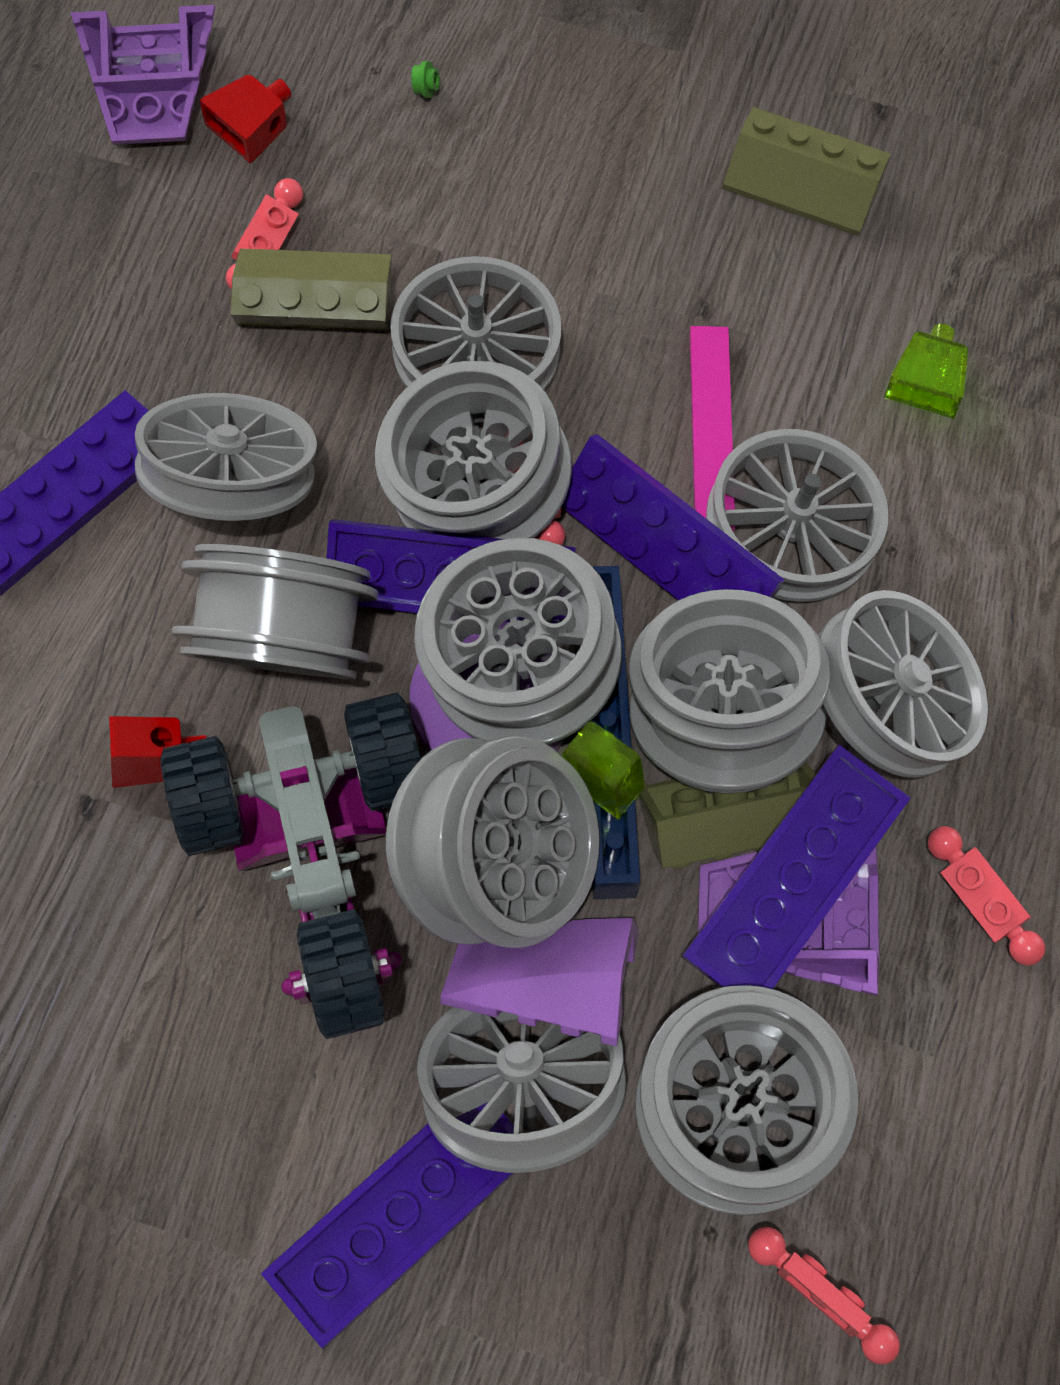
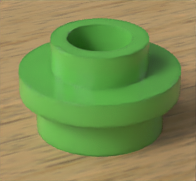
M422 61L421 65L413 66L411 81L414 93L422 95L423 98H432L434 91L439 89V71L433 67L431 61Z

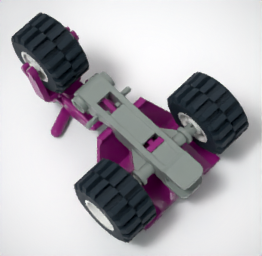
M398 692L346 705L344 719L352 750L340 754L339 750L332 751V756L314 760L303 713L298 707L292 706L266 712L259 719L270 771L251 775L250 771L243 772L244 777L233 779L224 745L217 736L163 748L160 759L166 797L180 846L188 856L233 846L238 871L290 858L291 865L284 869L273 871L271 878L278 880L294 876L295 883L287 884L286 886L292 911L299 910L301 923L298 925L296 935L304 974L301 973V970L289 972V978L282 982L281 989L286 995L294 996V999L299 1000L300 1004L312 1003L319 1031L326 1039L383 1025L385 1012L378 986L391 982L390 976H392V972L399 968L403 961L400 953L392 951L387 954L386 948L375 950V955L371 956L362 917L354 909L352 897L356 896L350 869L340 871L339 864L358 860L360 853L353 851L336 854L335 846L386 835L387 828L381 809L392 806L402 782L421 760L406 703ZM319 850L320 856L327 855L328 859L318 861L317 851ZM306 853H309L311 863L301 865L302 860H307Z

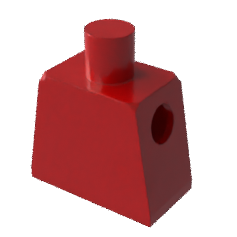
M245 75L200 99L204 124L251 164L286 128L287 122L283 103L292 97V93L282 79H277L268 87H265L252 75Z
M109 716L112 788L163 782L160 763L163 748L204 739L206 735L181 736L180 719L176 717Z

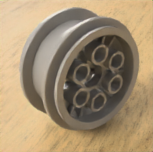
M461 361L450 363L433 369L413 381L397 397L388 410L379 429L375 446V466L380 485L387 498L397 509L402 522L407 528L500 539L534 538L547 527L560 510L571 481L572 459L569 444L559 425L556 411L548 395L538 383L525 373L496 362ZM484 422L482 431L474 423ZM531 433L533 434V439L531 441L519 446L520 442H522ZM435 447H438L443 455H436L431 452ZM464 477L467 478L468 483L463 480ZM487 479L484 483H480V480Z
M509 538L474 548L450 563L437 576L427 590L417 613L414 641L422 673L431 686L435 699L445 715L459 729L473 738L492 741L509 736H523L536 739L545 744L554 743L568 737L589 723L604 707L617 683L622 662V644L610 594L599 574L587 561L559 544L534 538ZM554 616H566L562 622L551 624ZM518 617H523L525 619L523 621H519ZM508 619L511 620V622L506 624L503 627V629H499L500 625L504 621ZM472 634L480 635L474 642L463 643L464 639ZM519 642L520 644H522V645H524V646L521 647L520 645L515 644V643ZM558 643L581 645L575 655L560 648ZM538 659L545 662L536 663V660ZM478 662L479 666L465 681L459 673ZM519 675H521L522 679H529L531 677L534 687L519 690Z
M227 544L196 545L194 554L201 557L202 560H186L181 563V571L187 575L199 578L192 626H173L171 629L172 636L190 641L189 647H180V655L236 666L336 679H356L357 672L349 670V664L369 663V654L352 649L358 602L376 601L379 596L378 590L361 584V582L370 580L371 572L369 570L317 556Z
M713 590L683 598L668 606L655 617L640 633L633 646L629 661V678L633 691L630 701V722L634 737L640 748L655 765L671 777L691 787L718 793H741L770 786L800 768L813 755L822 739L826 721V709L823 702L828 693L831 675L828 653L818 634L795 610L774 598L744 590ZM715 708L718 710V713L713 712L711 709ZM740 709L743 710L742 713L736 714Z
M509 736L492 741L478 738H462L443 743L427 753L415 765L402 782L393 800L386 830V854L389 872L399 897L412 916L428 932L442 940L466 945L487 942L504 948H525L536 945L555 934L576 914L591 888L599 854V829L593 800L583 779L574 767L552 747L536 739L523 736Z
M750 985L729 986L708 991L686 1002L673 1012L657 1031L649 1046L639 1074L635 1096V1114L639 1135L649 1159L661 1176L676 1191L696 1204L713 1211L732 1215H759L780 1210L797 1202L812 1191L838 1164L852 1139L856 1126L858 1087L855 1071L844 1044L833 1028L815 1010L802 1001L777 990ZM722 1034L727 1056L722 1062L719 1061L707 1041L708 1038ZM776 1046H779L791 1058L773 1072L774 1067L770 1064L766 1066ZM739 1053L752 1055L757 1062V1069L754 1071L742 1070L735 1061V1055ZM698 1068H707L714 1074L716 1084L710 1087L699 1085L694 1080L693 1071ZM774 1082H784L789 1085L793 1091V1099L791 1101H783L776 1097L772 1092V1084ZM673 1085L688 1090L697 1100H673ZM753 1088L755 1092L751 1104L748 1103L744 1108L741 1107L738 1113H733L739 1094L742 1095ZM720 1103H724L725 1109L723 1112ZM761 1110H763V1114L760 1117L759 1113ZM790 1110H815L814 1125L787 1117ZM693 1112L702 1113L709 1121V1130L702 1133L694 1132L689 1128L686 1116ZM740 1122H747L748 1126L738 1125ZM772 1126L781 1128L787 1135L788 1145L785 1147H775L767 1140L766 1129ZM711 1137L718 1144L710 1159H708L697 1148ZM728 1142H735L741 1145L746 1154L745 1161L742 1163L730 1162L723 1153V1145ZM757 1148L770 1159L774 1166L773 1169L760 1171L756 1154Z

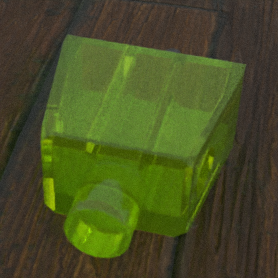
M936 324L933 326L931 334L920 331L914 333L892 372L884 398L952 419L955 418L965 391L968 348L964 344L953 341L955 331L951 326Z
M588 721L561 755L581 776L593 802L618 820L645 787L640 755L595 722Z

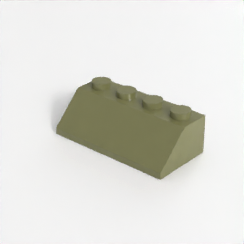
M752 107L739 134L722 189L859 236L882 185L891 153Z
M240 248L232 275L231 316L236 324L241 326L389 331L392 255Z
M805 762L796 771L770 786L741 793L705 791L686 785L676 779L637 787V793L652 850L662 868L670 867L676 869L687 867L692 862L710 858L721 860L729 858L738 852L752 849L759 851L816 774Z

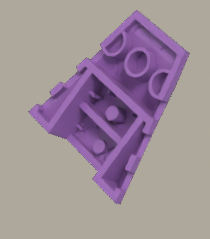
M215 5L179 7V23L118 27L111 26L107 11L70 12L112 144L186 141L215 14Z
M877 846L787 968L785 974L878 996L880 956ZM757 852L700 866L698 933L751 863Z
M633 918L582 919L568 921L546 940L525 948H504L487 942L471 945L458 944L440 996L441 1004L497 1017L503 1011L518 1015V1023L535 1027L540 1020L561 1025V1033L580 1037L583 1031L601 1035V1043L617 1046L623 1018L622 985L627 962H634L639 929Z

